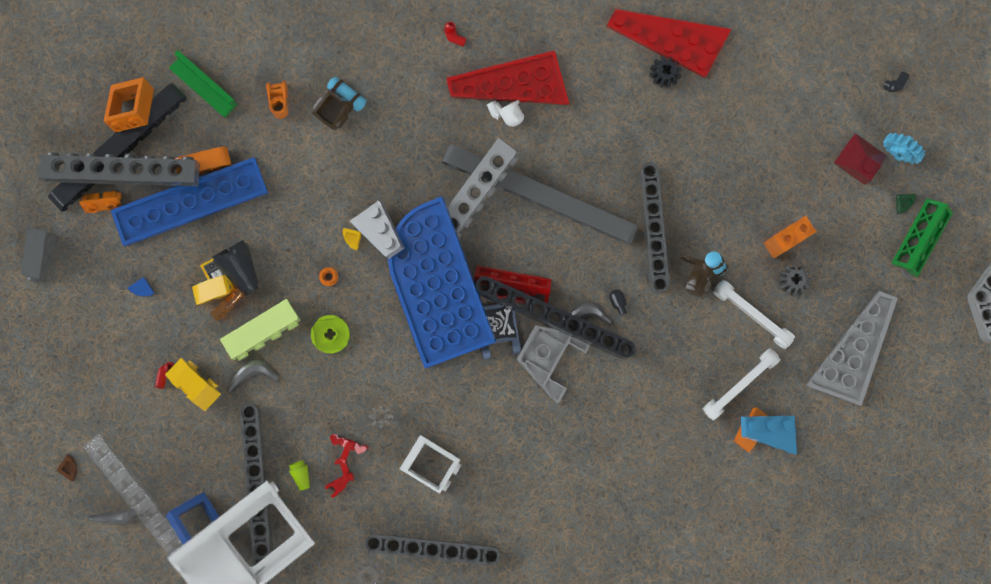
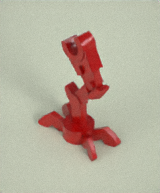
M337 434L330 435V440L333 445L340 444V446L344 447L341 457L334 462L335 465L340 464L343 476L325 486V489L329 487L335 488V493L331 495V498L337 496L346 488L350 480L354 481L353 473L349 471L347 465L350 450H355L357 454H361L369 448L367 445L361 446L359 443L344 437L338 438Z

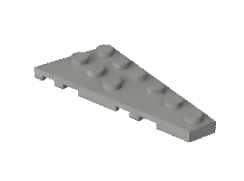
M881 291L877 292L805 386L862 406L898 298Z

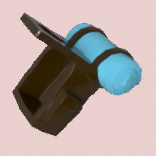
M335 76L327 84L328 93L324 97H320L314 105L312 114L331 129L337 130L347 121L349 112L352 109L357 112L362 110L367 100L360 93L349 87L342 79Z
M712 251L708 253L705 261L680 254V258L683 261L695 265L686 286V290L690 295L702 298L711 289L712 284L710 282L714 275L721 276L728 271V265L718 252Z

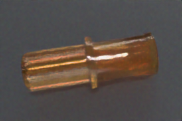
M236 288L226 299H222V302L211 312V316L216 321H219L230 310H234L233 307L245 297V294Z

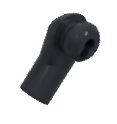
M901 72L897 80L885 81L883 85L884 90H888L891 93L901 91L910 75L906 72Z

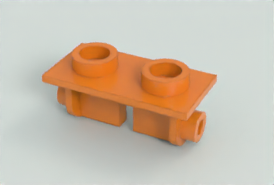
M116 190L103 192V198H100V193L85 194L81 198L82 201H79L85 213H96L97 211L104 210L111 211L123 206L119 200L122 199L121 192Z

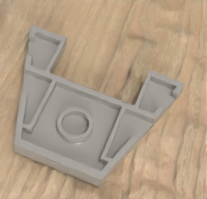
M535 325L516 360L550 398L559 404L567 388L550 379L551 374L567 345L574 347L584 354L587 353L590 345L558 330Z

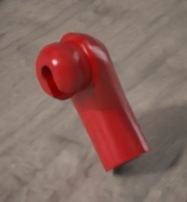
M447 22L444 27L447 40L464 47L467 38L457 34L454 22Z
M167 362L158 369L155 383L156 388H165L167 379L165 374L175 365L173 362Z

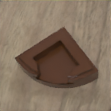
M67 454L56 470L70 481H74L77 475V465H75L74 458Z

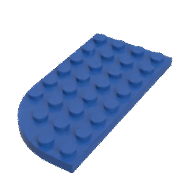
M441 196L414 208L396 227L404 249L390 259L388 258V265L423 366L428 368L497 341L481 297L476 290L474 278L444 197Z

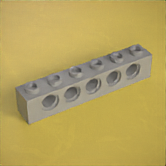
M501 138L496 140L447 207L451 219L455 218L458 221V226L455 229L459 239L462 236L460 233L464 227L468 228L472 223L473 219L471 217L474 213H479L484 207L483 201L485 198H490L495 192L496 188L494 186L496 183L504 180L508 174L505 171L509 166L513 167L519 159L517 156L519 152ZM498 156H501L504 160L501 167L495 165V159ZM486 172L492 174V180L489 183H486L483 179V175ZM475 187L481 191V195L478 198H474L472 195V190ZM463 203L469 205V211L466 214L461 211Z

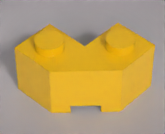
M180 358L165 375L176 388L181 389L187 395L186 397L206 411L221 395L217 390L218 385L212 379L206 380L196 370L198 366L191 360L187 362Z

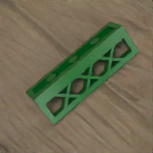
M177 50L174 55L178 59L169 69L221 116L226 118L237 106V103Z
M926 199L891 262L893 265L907 269L912 276H919L953 214L948 204ZM930 205L937 207L934 213L927 214ZM927 221V228L919 231L918 226ZM918 237V244L910 247V241ZM910 254L907 264L900 262L902 256Z

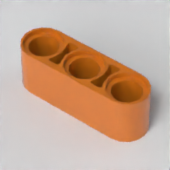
M217 147L175 158L193 157L200 164L199 175L207 171L209 173L223 169V167L232 165L228 147ZM181 167L176 168L177 175L181 172Z

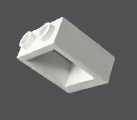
M420 435L400 470L440 494L442 490L446 492L451 484V481H449L452 473L456 475L462 465L459 464L461 459ZM425 444L454 461L439 486L410 469Z

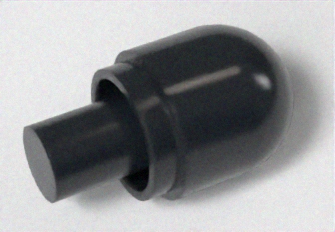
M618 289L611 291L609 300L612 307L618 309L620 316L627 314L625 308L627 301L623 292Z

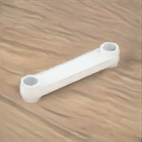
M722 280L717 284L713 293L719 299L731 301L775 336L773 341L781 348L786 349L791 345L795 338L794 334L785 328H779L735 293L733 291L734 287L727 281Z
M771 348L766 350L759 357L761 362L718 401L712 399L702 408L705 411L704 413L712 420L719 417L724 412L723 407L767 367L771 369L781 360L779 355Z

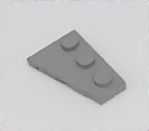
M380 200L350 220L385 257L390 259L404 249L383 202Z

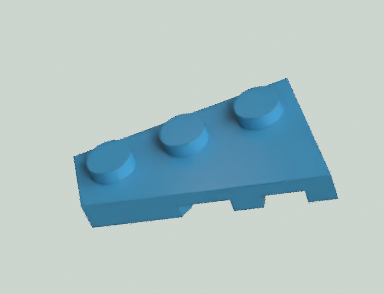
M795 416L741 417L742 437L797 455Z

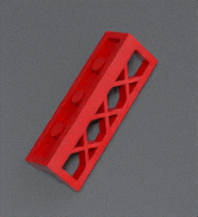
M477 265L474 276L475 284L481 277H490L516 290L523 291L532 297L536 294L545 295L543 302L548 304L552 279ZM480 282L488 287V289L482 291L489 290V285L486 282ZM497 292V296L500 299L506 298V292L504 294ZM515 298V303L524 304L523 299Z

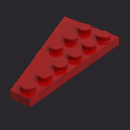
M615 9L606 26L667 59L671 56V61L678 60V65L703 78H706L731 31L729 28Z
M555 50L446 78L451 98L511 102L519 100V102L569 105Z

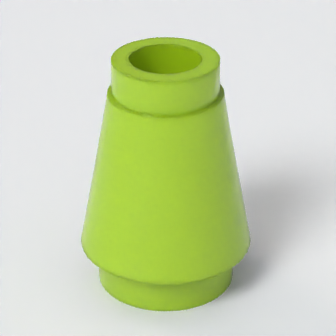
M304 460L290 464L289 472L299 491L310 488L308 465L305 464Z

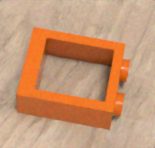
M144 77L111 85L104 122L114 132L148 125L154 88ZM135 99L133 111L121 113L123 102Z
M804 216L765 241L764 245L774 259L817 231L807 216Z

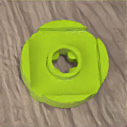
M326 315L319 318L311 329L312 343L318 350L326 354L340 352L347 346L350 339L348 325L343 319L335 315ZM329 329H332V332H336V336H333L332 340L325 336Z

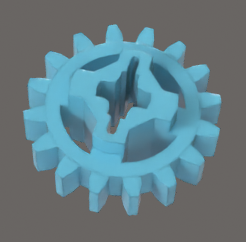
M896 132L894 134L890 133L883 142V147L887 148L886 151L891 153L895 157L894 159L898 161L902 160L905 163L918 164L925 155V150L922 149V146L917 144V141H914V138L908 135L904 136Z

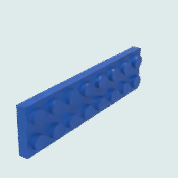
M253 157L199 177L198 187L175 186L112 209L111 213L121 242L126 247L268 194V190L257 160Z

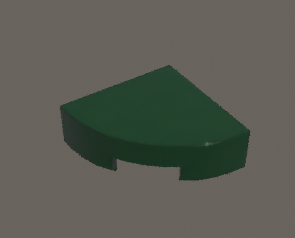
M899 194L895 196L897 214L904 213L911 208L915 202L916 194Z

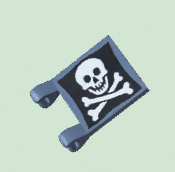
M500 304L485 306L486 314L497 341L493 344L511 341L513 353L519 354L521 347L514 311ZM489 345L482 347L484 359L491 357Z

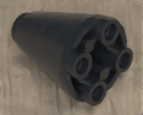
M244 240L229 247L230 251L225 249L212 256L213 263L245 296L259 289L250 249Z

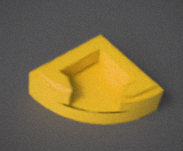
M343 227L345 242L350 248L358 251L362 233Z

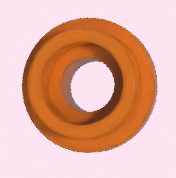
M326 267L321 270L319 280L325 286H333L338 281V273L334 268ZM332 274V279L326 280V275Z

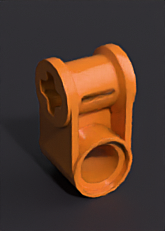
M286 81L278 84L266 83L270 111L278 119L285 118L289 112ZM277 106H283L281 111H275Z

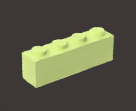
M285 299L224 336L220 341L231 359L241 361L249 356L248 352L255 349L257 351L265 346L264 342L269 339L273 341L282 336V331L286 329L290 331L299 325L297 322L301 319L291 302Z

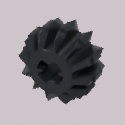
M664 56L660 60L656 59L654 65L650 67L652 71L650 77L655 78L653 84L659 81L660 88L664 84L667 88H670L671 84L676 85L677 79L681 78L679 72H681L682 68L677 66L678 60L671 61V56L668 60ZM663 70H664V71H665V70H668V71H669V73H668V74L666 73V75L663 74L662 72H663Z

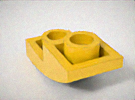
M226 275L212 278L192 287L196 305H202L213 299H220L230 294Z

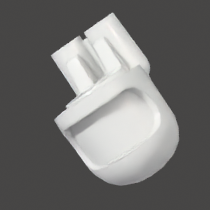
M496 100L487 104L492 117L496 119L502 117L505 124L510 127L519 125L524 119V113H522L518 105L520 103L519 100L505 107H502Z

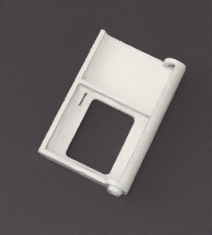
M266 481L171 554L168 560L188 584H265L315 543L277 494L279 489L273 482L269 484ZM272 503L293 528L294 535L255 566L250 567L231 544L228 537L264 507Z

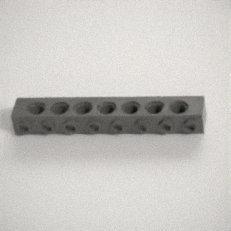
M50 152L47 155H40L38 178L44 182L198 187L200 164L193 157L175 159L172 156H163V159H156L155 156L145 155L144 158L124 155V158H120L113 154L98 157L96 154L79 156L75 153L59 156L58 153ZM65 163L64 170L59 171L60 165ZM81 164H84V170L78 172L79 166ZM104 164L103 171L97 172L98 167ZM123 165L122 172L117 173L118 166ZM143 166L142 172L136 174V168ZM162 166L161 173L155 174V169ZM177 167H181V172L178 175H174V170Z

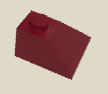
M855 133L834 164L865 185L878 172L886 154Z

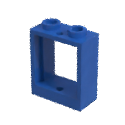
M204 492L172 509L165 515L183 545L192 538L179 516L201 504L212 523L219 518Z

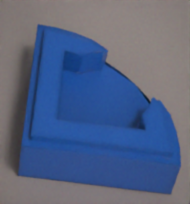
M144 277L128 287L133 294L144 297L156 294Z

